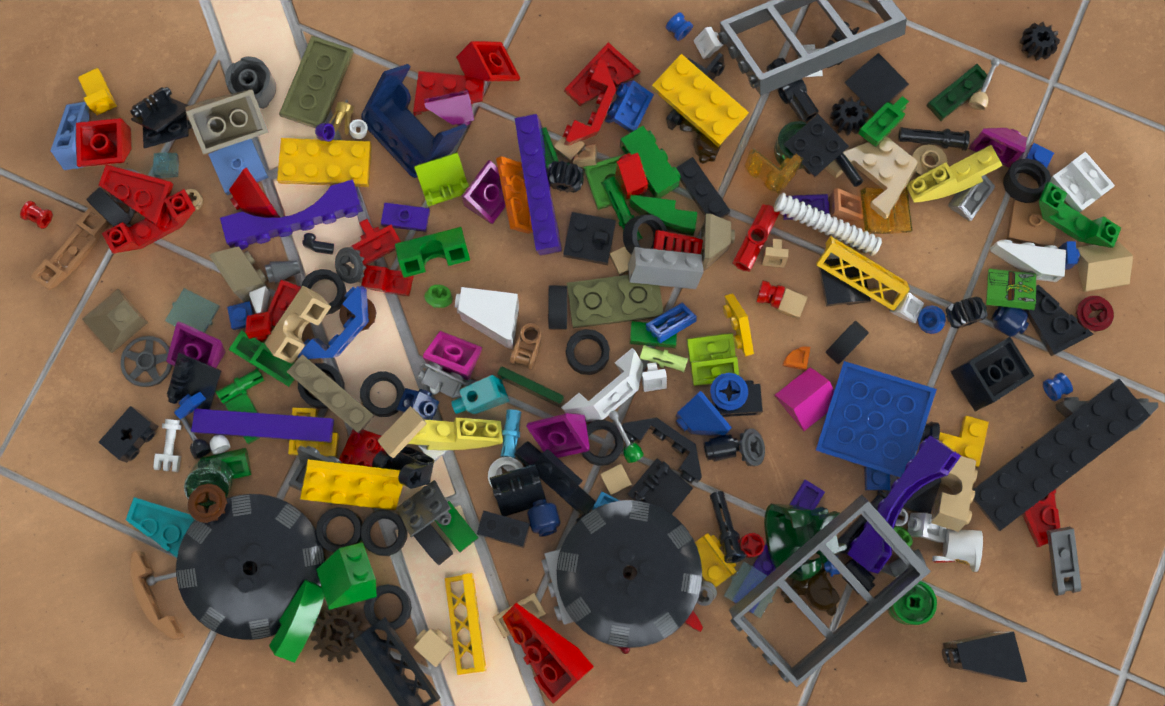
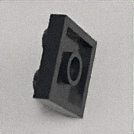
M572 212L563 257L608 265L616 220Z

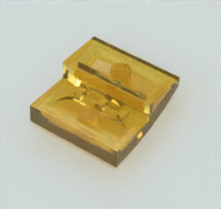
M868 187L860 190L865 231H868L869 234H895L913 231L907 188L903 189L887 219H884L870 207L871 202L882 194L884 190Z

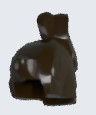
M683 117L680 130L687 132L695 131L697 133L693 146L695 153L699 156L700 163L714 162L721 146H716Z
M820 569L816 575L807 580L797 581L792 579L791 588L798 595H805L810 606L820 611H826L830 616L836 614V604L840 601V597L826 577L825 569ZM782 590L781 594L784 597V601L792 603L793 601Z

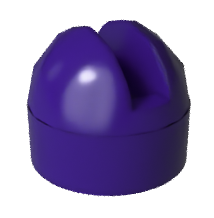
M321 123L316 126L315 134L319 140L330 142L334 138L335 130L332 124Z

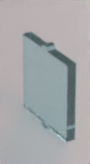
M184 288L177 301L172 303L173 308L165 321L173 326H176V323L180 321L205 333L208 326L213 324L212 320L220 306Z
M743 562L737 574L731 577L732 582L724 596L737 603L762 582L767 575ZM779 586L774 588L751 608L749 612L761 618L768 604L773 602L772 597Z

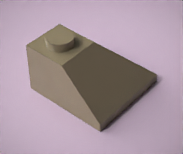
M713 214L705 215L701 229L703 271L708 269L727 252L730 244L734 243L735 230L731 229V222Z
M119 289L82 319L111 353L148 323Z

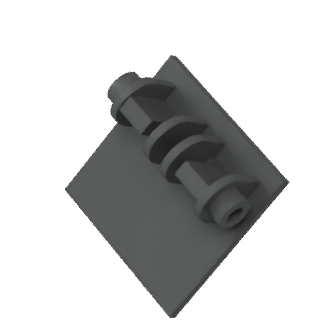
M435 480L397 507L398 513L411 538L435 520L442 525H448L451 521V514L448 512L451 508Z

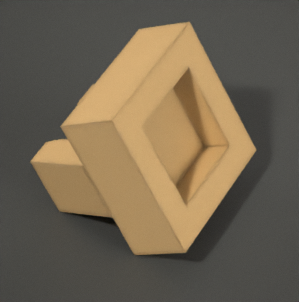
M773 239L772 245L765 248L762 265L785 267L789 249H782L781 239Z

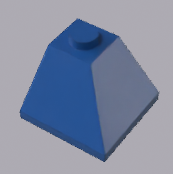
M702 391L695 395L676 414L678 426L684 432L687 430L690 434L719 437L727 435L732 428Z

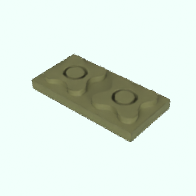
M311 36L279 112L280 117L315 129L317 125L325 123L354 54L353 49Z
M629 275L567 283L573 329L652 319L664 314L660 286L630 283Z

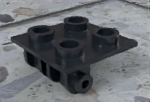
M161 87L153 95L150 94L148 98H144L132 106L130 113L133 118H131V121L154 132H159L166 129L176 119L184 117L186 114L185 107L189 105L171 98V90L168 87Z
M187 113L184 117L176 119L166 129L159 132H154L142 126L143 147L145 149L188 137V129H191L192 125L190 120H187Z
M819 114L784 144L804 165L806 173L812 174L814 177L849 147Z
M178 353L167 391L168 402L176 404L188 394L193 396L201 392L206 400L198 408L210 410L222 371L182 353Z
M657 458L627 495L635 501L651 503L673 514L693 487L673 472L667 463L661 462Z
M536 464L490 477L493 493L502 516L528 510L533 507L534 502L546 500Z

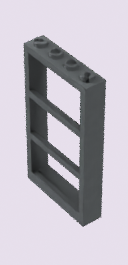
M771 0L721 21L718 35L723 45L726 44L731 58L736 59L741 73L747 75L750 86L753 89L756 88L761 96L905 35L907 18L892 0H868L884 23L853 35L828 0ZM817 1L845 39L808 54L781 15ZM773 20L800 58L763 73L736 34Z
M861 495L730 608L729 612L732 616L730 621L739 632L744 630L748 634L746 639L755 649L761 648L764 652L762 656L771 666L775 664L780 669L778 673L785 682L791 681L798 687L931 571L872 504ZM860 514L909 567L875 597L865 589L826 545L827 542ZM818 550L827 557L867 602L866 605L834 632L822 622L785 581L789 575ZM777 586L787 594L826 637L822 643L794 667H791L744 616Z

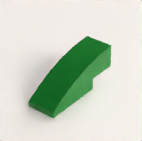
M637 195L630 196L629 206L639 215L652 214L663 221L666 229L694 236L697 212L675 209L676 200Z
M241 330L228 350L290 387L294 378L287 371L293 364L274 356L266 344L255 338L249 339L246 333Z
M305 580L279 620L282 626L269 644L275 656L294 663L297 660L312 632L324 600L321 586Z

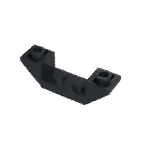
M657 417L623 423L622 427L630 442L634 443L636 441L640 443L648 430L651 429L653 430L652 434L661 441L666 439L672 443L671 447L676 452L682 455L684 452L688 454L678 469L681 472L680 476L691 484L693 481L698 483L701 480L702 474L695 443Z

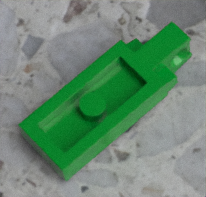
M902 96L894 105L886 102L860 129L858 134L876 147L903 120L905 116L903 111L906 109L909 101Z

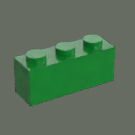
M641 126L620 139V148L624 154L631 153L633 155L638 152L648 182V190L654 198H661L679 187L681 176L676 167H671L667 161L668 156L662 148L659 149L656 145L653 133L650 130L647 131L644 126Z

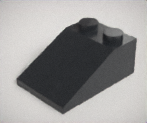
M1011 337L1006 338L950 371L974 411L996 402L1034 377L1033 372Z

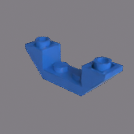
M363 286L352 287L345 294L346 300L342 304L356 317H351L343 326L345 330L340 335L336 334L329 341L328 345L330 347L319 338L307 339L298 358L302 354L308 359L340 356L369 322L366 288Z

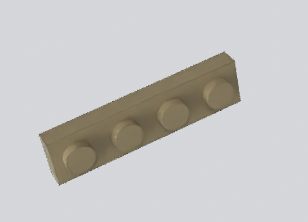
M303 354L287 371L289 375L357 433H360L373 419L374 415Z

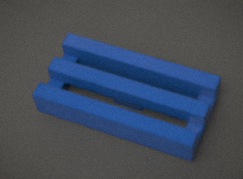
M682 302L647 323L646 330L648 332L651 331L654 338L657 337V341L662 343L695 323L697 316ZM667 321L666 324L662 325V326L659 327V328H656V327L660 326L661 324H663V323H665V322Z

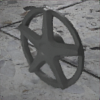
M142 336L131 341L124 349L120 360L124 377L132 384L140 387H151L161 384L169 375L172 365L168 363L165 372L161 376H159L155 366L167 360L169 346L163 340L154 336ZM146 340L143 352L129 351L135 343ZM153 341L160 343L167 353L154 355ZM125 356L135 361L137 365L130 375H128L125 369ZM147 371L153 381L143 383L135 381V379L141 373Z

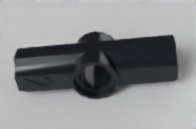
M778 58L768 65L766 70L768 72L787 64L784 58ZM802 78L778 88L780 98L785 104L791 106L801 123H806L818 114L819 110L807 94V87Z

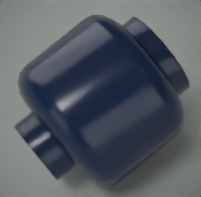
M998 306L991 318L994 328L1009 337H1014L1018 333L1023 334L1029 325L1026 322L1027 312L1020 308Z
M545 499L538 500L527 511L533 533L539 534V537H544L557 532L561 521L554 503H547Z

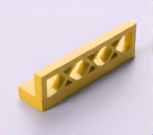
M832 236L825 243L826 249L816 262V265L893 311L910 290L907 281ZM830 253H833L839 257L840 265L829 266L824 262ZM853 266L858 268L860 276L849 278L845 275L844 268ZM870 278L878 280L879 288H866L864 280ZM893 289L899 294L891 303L884 299L883 291Z
M468 573L445 578L457 675L487 671L474 574ZM463 580L464 593L459 598L452 593L451 582ZM453 597L458 600L455 605H453ZM459 603H462L467 608L468 616L463 622L455 617L454 610ZM456 621H457L459 624H461L458 629H457V627H456ZM463 627L470 631L471 641L467 646L458 641V633ZM459 645L464 649L461 654L459 650ZM466 651L473 655L474 668L462 669L461 658Z

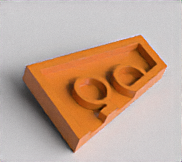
M500 156L496 158L510 229L527 234L533 233L522 163Z

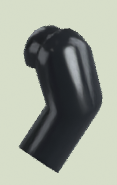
M304 234L302 244L305 248L317 253L333 255L334 243L315 241V234Z

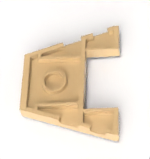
M886 136L876 147L867 142L843 152L852 165L884 190L882 194L871 202L870 206L884 219H887L890 215L891 209L897 203L900 194L918 167L916 159ZM835 160L825 168L835 178L843 173Z

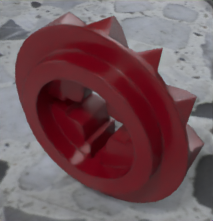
M1100 296L1084 298L1078 304L1075 313L1079 319L1078 323H1081L1085 329L1094 332L1105 330L1114 319V311L1111 304ZM1092 311H1102L1096 316L1097 319L1095 317L1088 318Z

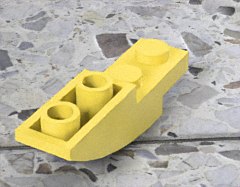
M992 145L950 167L946 162L908 182L906 187L914 203L935 200L961 192L983 182L982 176L1001 167L1002 163Z
M457 417L454 422L424 420L427 424L408 444L427 445V450H466L498 445L503 442L501 421Z

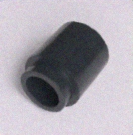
M731 434L710 438L708 442L703 443L708 461L713 460L715 462L736 457V452L740 450L737 438H733Z
M853 558L845 564L846 568L868 592L875 586L873 583L875 577ZM842 576V578L849 584V586H850L857 594H859V593L855 590V588L845 579V577Z

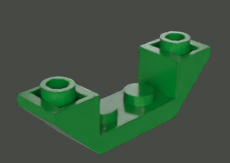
M1051 182L1046 183L1039 200L1042 218L1078 242L1108 248L1115 246L1121 231L1120 226L1104 216L1090 220L1064 203L1067 192Z

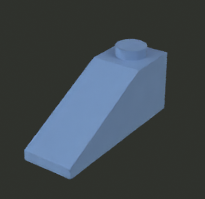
M86 102L66 105L51 148V153L64 170L82 168L77 166L76 123L89 121V107Z

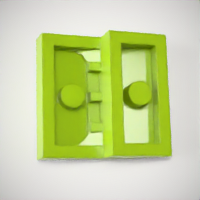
M733 333L687 338L694 386L712 384L716 377L724 373L739 375Z

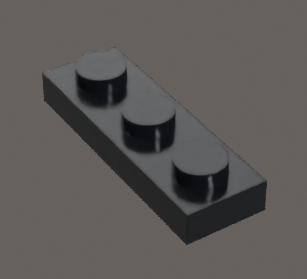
M693 157L676 167L681 176V183L704 216L706 214H713L724 218L730 214V209Z

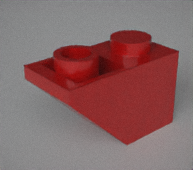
M638 152L633 155L628 153L621 156L616 163L615 178L626 200H629L631 195L638 196L647 192L648 182Z

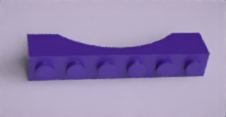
M537 114L514 118L536 251L539 255L562 252L548 180L541 121Z
M352 179L331 185L325 194L313 205L290 216L263 218L245 212H238L221 217L220 221L226 243L230 248L239 246L243 250L253 243H266L271 240L270 238L277 236L287 237L292 235L294 231L311 230L315 225L322 223L332 224L337 221L336 219L342 217H355L359 212H363L357 187Z
M929 436L928 439H925L920 444L919 452L914 459H911L906 464L905 472L892 484L891 492L879 503L877 511L894 529L897 517L910 497L924 485L935 479L948 476L961 455L938 439ZM867 521L863 532L853 540L850 545L851 549L847 553L868 571L879 574L891 557L892 548Z

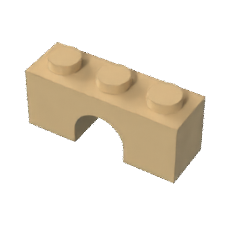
M302 286L264 343L274 356L293 364L305 346L302 341L304 328L310 322L319 326L331 306L321 294Z
M961 456L948 476L940 478V484L948 486L954 495L944 492L940 494L934 502L932 524L959 532L965 524L968 525L970 523L972 511L969 508L975 496V491L972 490V487L978 475V471L975 470L976 460Z

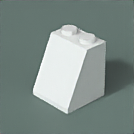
M461 287V293L456 294L455 308H457V313L460 314L462 321L508 349H513L519 312L518 294Z

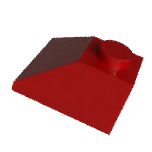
M471 41L456 56L465 76L485 81H519L521 79L502 42Z
M121 118L76 123L78 167L125 162L132 149L131 128Z
M247 168L243 169L229 189L233 196L230 201L237 211L242 209L243 212L253 216L279 218L280 216Z

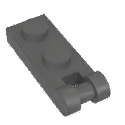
M1069 526L1047 530L1054 594L1059 596L1064 595L1067 591L1072 593L1080 592L1082 588L1074 528ZM1069 577V580L1064 582V578Z

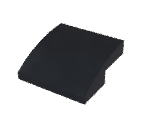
M880 53L871 58L845 82L874 114L886 102L889 103L891 100H894L909 86V83Z
M839 258L827 259L824 263L829 266L840 265ZM854 266L844 268L847 277L860 276L858 268ZM819 267L826 307L841 304L854 305L871 301L870 297ZM865 279L864 285L868 288L867 280Z

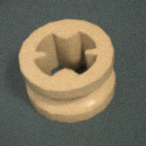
M187 189L186 192L190 199L192 196L196 199V201H192L196 208L195 211L199 210L203 205L202 196L194 189Z

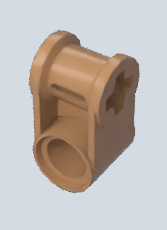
M528 323L522 327L511 354V364L518 363L528 366L530 370L533 369L542 340L541 330L538 325ZM534 330L538 335L534 340H527L525 338L527 331Z

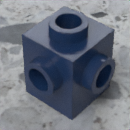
M405 388L397 410L405 413L411 406L424 420H432L440 401L432 398V393L423 389L416 391Z

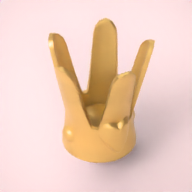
M346 100L345 102H337L336 112L329 121V124L336 116L333 125L336 132L343 117H345V134L348 135L354 107L348 104V100Z

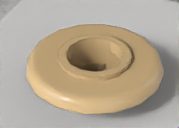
M922 145L913 154V158L918 161V167L915 171L919 175H923L947 162L946 154L935 145ZM924 157H933L936 164L933 166L926 164Z

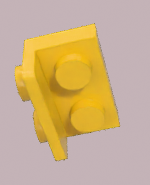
M707 533L695 542L701 559L702 578L704 581H708L717 587L736 573L734 569L736 563L728 564L724 561L725 555L719 549L722 545L714 535L710 537Z

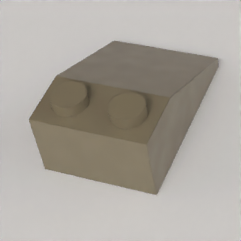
M252 89L208 99L185 107L203 155L269 133Z

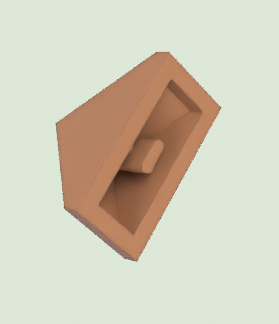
M839 188L832 191L828 198L829 214L831 217L835 216L837 220L842 219L843 221L864 220L862 197Z

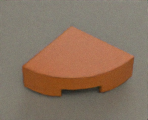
M800 347L790 352L785 358L783 366L806 370L811 347Z

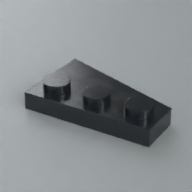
M1037 285L1035 309L1023 310L1027 312L1030 322L1051 356L1094 335L1089 329L1082 327L1077 322L1078 319L1072 314L1069 315L1059 306L1060 303L1040 285Z

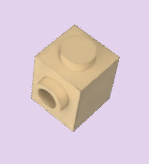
M431 628L428 631L424 629L415 638L417 644L413 648L434 667H437L454 647L446 641L449 637L439 628L436 631Z

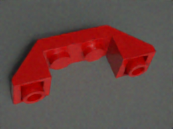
M601 58L597 65L592 64L588 74L591 77L589 84L603 90L596 101L599 108L597 112L592 111L587 123L591 127L576 120L573 121L572 126L567 124L562 136L566 138L564 145L569 146L596 136L601 128L616 92L606 63Z
M183 189L164 200L167 207L159 226L145 218L130 227H127L122 222L103 232L102 235L111 252L114 254L142 249L183 227L196 210L186 190Z

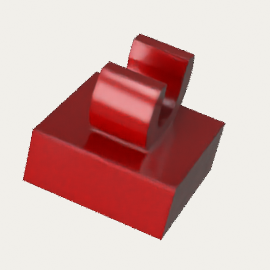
M269 311L247 316L245 333L249 339L257 337L262 342L267 340L268 335H271L273 317Z

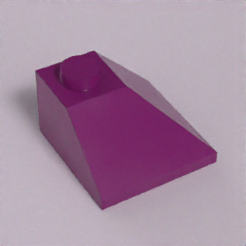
M984 128L968 149L978 152L992 145L1002 165L1009 168L1024 153L1027 137L1014 129Z

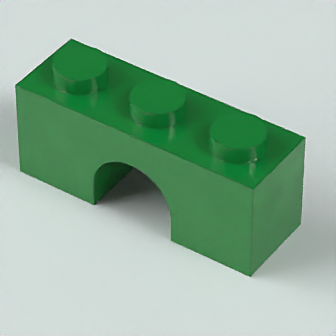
M462 227L395 244L398 262L404 278L426 272L425 265L433 258L446 259L448 266L470 261Z

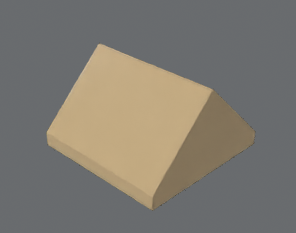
M1116 241L1113 248L1098 245L1076 248L1080 253L1077 268L1084 292L1130 284L1133 255L1119 241Z

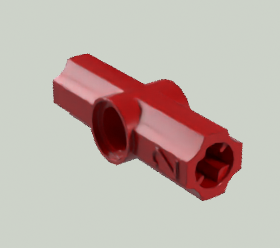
M762 204L732 262L736 268L742 271H751L780 212L774 211L773 206ZM751 235H758L761 241L753 240Z

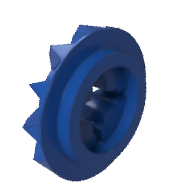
M734 373L719 375L711 385L712 401L718 408L727 411L740 408L748 397L746 382L742 377ZM728 383H730L732 391L739 392L732 394L729 401L725 393L719 392L726 390Z

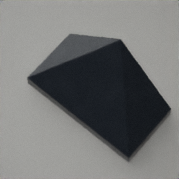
M935 479L920 488L905 503L903 509L916 513L931 514L941 479Z

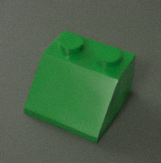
M363 542L339 548L316 569L329 610L377 597L376 578Z

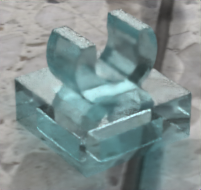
M154 153V177H178V154Z

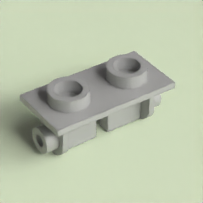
M433 362L423 364L421 367L426 370L425 372L421 370L417 376V379L421 380V384L436 389L439 382L442 383L439 392L453 399L455 397L460 398V387L468 385V383L463 381L464 377L454 372H451L449 375L442 371V366Z

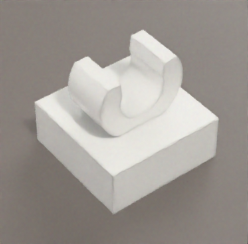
M712 27L704 28L693 40L703 59L710 58L715 51H718L723 46L717 38L718 33L714 32Z
M656 362L648 363L647 372H642L644 392L667 389L665 369L658 370Z

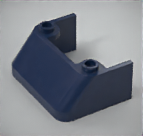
M405 64L382 73L362 111L361 119L367 124L369 132L410 176L418 178L414 166L449 155L454 150L467 126L462 124L447 131L439 132L434 137L407 109L411 96L409 90L402 82L411 66Z

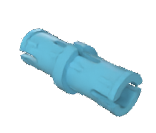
M510 409L506 410L505 428L502 430L503 445L500 456L516 458L514 453L521 434L519 432V423L522 412Z

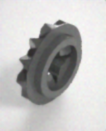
M345 247L339 250L336 255V272L341 280L348 284L357 283L360 281V278L364 277L363 270L367 267L363 265L362 261L365 258L360 257V250H354L353 247ZM351 262V264H354V268H352L346 263Z
M746 429L744 433L740 434L741 440L738 442L742 461H746L747 466H759L765 456L764 441L757 430Z

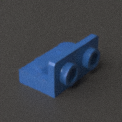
M634 80L625 84L622 83L616 91L618 96L615 102L609 106L608 116L605 120L607 123H617L630 133L638 128L654 96L653 93Z

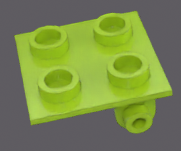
M458 152L414 166L428 207L462 196L469 187Z

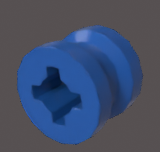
M681 12L674 15L665 27L669 32L674 33L677 41L686 37L693 28V24L690 21H686L684 19L685 16Z
M1061 372L1056 374L1054 379H1047L1042 384L1045 393L1053 401L1061 399L1063 394L1068 395L1073 392V386L1069 378Z

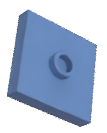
M252 139L208 154L226 195L231 194L229 191L230 187L245 168L249 170L257 182L269 178Z

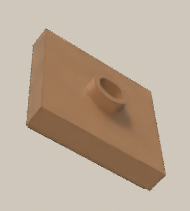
M1013 199L1006 240L1034 243L1035 246L1039 247L1054 246L1057 228L1042 218L1039 200L1033 203H1023Z

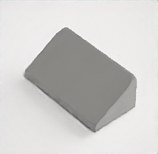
M986 175L982 176L983 182L956 193L948 204L953 211L968 221H972L995 188Z

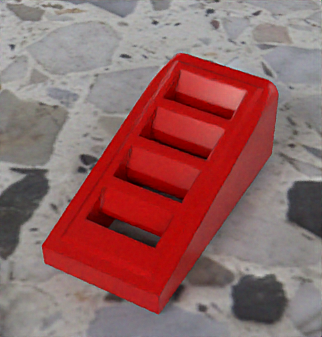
M656 230L653 249L663 250L664 238H667L666 251H672L673 240H675V252H681L682 242H684L683 252L701 254L702 239Z

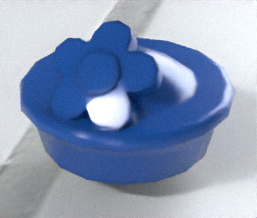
M931 305L921 310L918 317V325L925 333H938L945 326L946 317L942 309Z

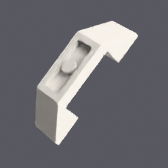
M631 348L615 362L621 374L591 400L588 401L578 393L561 408L565 414L585 415L586 422L603 420L611 411H614L637 392L643 363L636 351Z

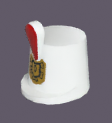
M947 529L945 543H943V557L933 556L932 561L934 563L957 562L969 565L973 572H977L982 558V531L960 530L957 532Z

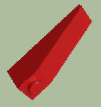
M515 603L502 617L515 643L521 645L526 655L523 657L526 664H531L536 674L534 677L536 684L553 704L594 667L578 647L518 603Z

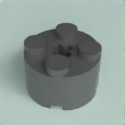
M251 56L240 58L241 60L236 63L233 62L228 67L225 75V82L230 93L233 94L252 89L259 108H266L276 93V82L269 68L262 60Z

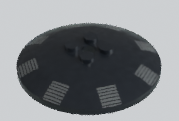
M264 494L237 495L226 499L228 503L224 509L225 513L221 514L218 520L209 523L195 520L190 525L178 550L176 560L177 583L181 597L189 611L210 630L234 639H263L277 634L282 626L279 621L305 580L321 586L316 569L325 562L324 550L317 539L316 529L313 524L292 504L280 498ZM247 561L255 562L257 564L256 573L247 574L243 569L244 563Z
M615 501L590 511L572 527L562 544L558 557L557 585L561 600L569 616L591 637L616 647L637 648L648 646L673 634L692 613L701 590V559L698 548L689 531L668 511L643 501ZM626 566H633L636 569L637 575L633 580L624 578L623 569Z

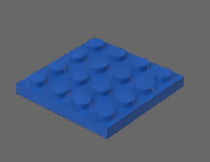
M844 361L816 451L901 477L905 472L906 464L916 456L937 389Z

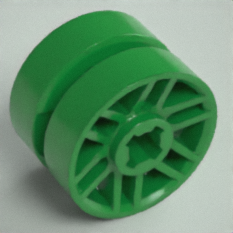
M920 581L889 607L887 611L898 623L921 625L928 622L934 616L937 609V598L932 588ZM911 598L913 599V601H912V606H913V607H910V606H909V605H910V599H911Z

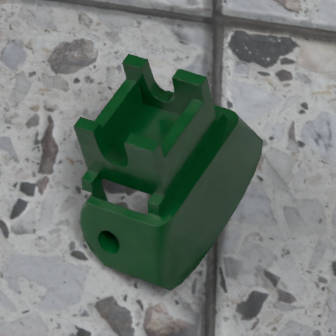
M771 503L765 512L764 528L768 551L775 569L838 516L840 512L833 511L828 513V509L824 507L809 510L797 505ZM837 535L826 543L834 554L847 549L846 544H838ZM818 550L815 554L820 555L819 558L808 559L788 577L797 581L813 577L822 568L821 563L824 564L828 561L827 557Z

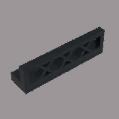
M386 617L364 630L354 639V642L398 706H430L441 698ZM382 626L387 634V640L381 639L375 630ZM391 648L399 651L401 660L393 658ZM405 668L413 671L415 680L406 677L404 674ZM418 690H426L430 699L423 702L418 694Z

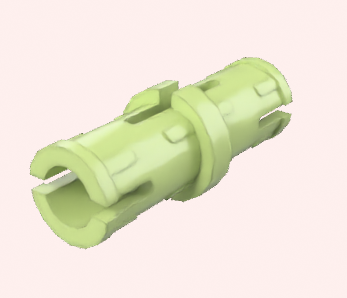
M646 345L643 346L640 355L641 360L656 362L661 368L666 366L684 372L688 358L668 353L669 350L664 349V351Z

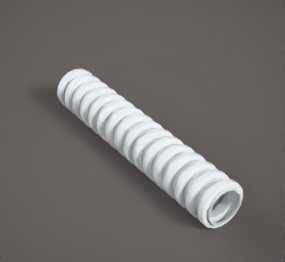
M781 193L775 201L773 207L775 212L780 211L781 215L787 214L788 218L793 217L794 221L799 220L801 224L806 223L807 227L812 226V229H818L820 233L824 231L827 236L837 237V240H843L844 244L850 243V246H856L857 250L863 249L862 251L864 253L869 252L870 256L875 255L881 246V237L875 238L874 234L869 235L868 231L862 232L861 228L856 229L855 225L850 226L848 222L843 223L842 219L837 220V217H831L829 213L824 214V211H818L816 207L812 209L811 205L808 204L806 206L803 201L799 203L798 199L793 200L790 195L786 197L785 193Z

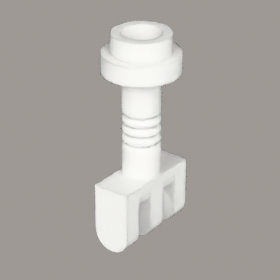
M165 419V424L162 423V428H166V442L164 453L155 454L154 470H160L163 461V471H169L171 462H173L172 471L179 472L181 456L173 455L176 430H181L182 425H179L180 420Z

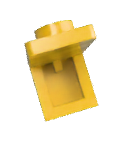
M98 68L78 77L86 94L84 100L96 116L117 107Z

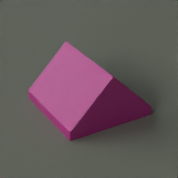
M440 331L423 354V359L427 364L430 362L436 363L443 367V371L448 373L454 372L464 377L463 379L469 380L482 347Z
M810 367L774 396L804 432L828 413L834 389L828 379Z

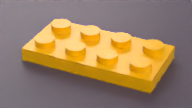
M682 54L651 86L654 92L718 147L749 114L745 108Z
M281 138L277 181L280 184L331 186L353 179L356 187H368L372 144L370 141L332 140L326 142L319 139Z
M308 459L300 499L396 510L403 487L398 481L400 470Z

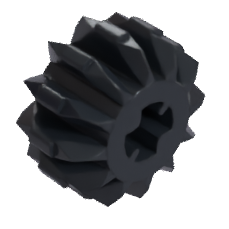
M1043 21L1039 25L1033 23L1024 30L1020 44L1024 45L1021 51L1028 52L1027 58L1033 55L1036 61L1040 60L1041 57L1045 60L1057 51V45L1061 39L1056 37L1058 31L1051 30L1052 25L1046 27Z
M851 96L847 101L842 98L838 104L833 105V112L830 113V119H833L831 125L832 127H839L838 133L845 130L846 136L850 135L851 131L857 134L860 128L866 124L869 114L865 113L867 105L860 106L861 99L853 102Z
M554 161L547 168L549 186L553 189L567 193L581 190L584 182V172L577 164Z
M977 296L951 304L945 310L951 327L957 329L982 321L988 316L985 303H983L982 298Z

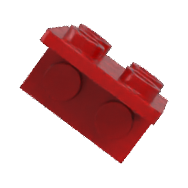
M352 429L339 460L342 464L372 467L376 454L384 451V448L378 442L382 436L364 429L357 433Z

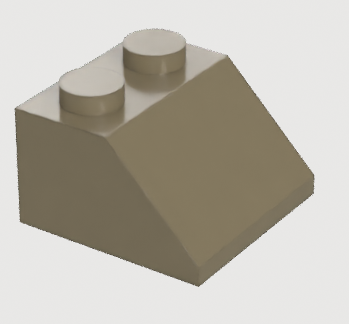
M238 246L209 255L232 291L244 303L251 301L249 292L266 286L264 282L268 279L261 269L256 271L252 265L255 263V260L248 250L243 252Z

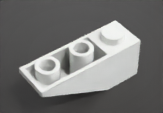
M999 240L990 248L992 253L1021 272L1035 273L1036 280L1057 282L1065 276L1066 250L1058 249L1057 246L1047 245L1038 247L1034 243L1029 242L1014 244L1011 240Z

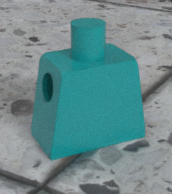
M491 375L460 389L461 397L451 401V404L456 414L467 410V412L475 415L508 403L510 400L502 380Z

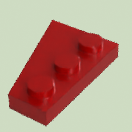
M608 42L564 89V92L579 106L597 98L603 90L589 84L591 77L588 74L592 64L597 65L600 58L605 61L615 87L638 76L641 71Z
M419 71L413 114L415 116L422 114V112L430 111L425 108L424 99L465 90L469 92L471 104L482 102L485 80L465 75Z
M105 165L99 182V186L157 226L160 225L166 208L164 200L170 196L174 185L170 181L111 165Z
M1056 489L1022 514L1036 547L1048 544L1047 530L1060 528L1059 511L1056 508L1055 501Z

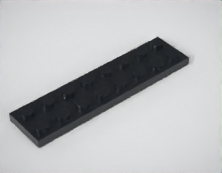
M1116 379L972 490L975 491L973 500L995 528L1001 531L1151 415L1120 379Z

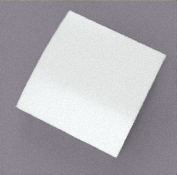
M1086 152L1051 177V183L1068 193L1065 201L1079 213L1115 186Z

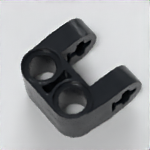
M405 446L394 458L389 456L385 450L379 452L373 459L372 467L400 470L398 476L399 483L413 489L430 484L435 460L422 452Z

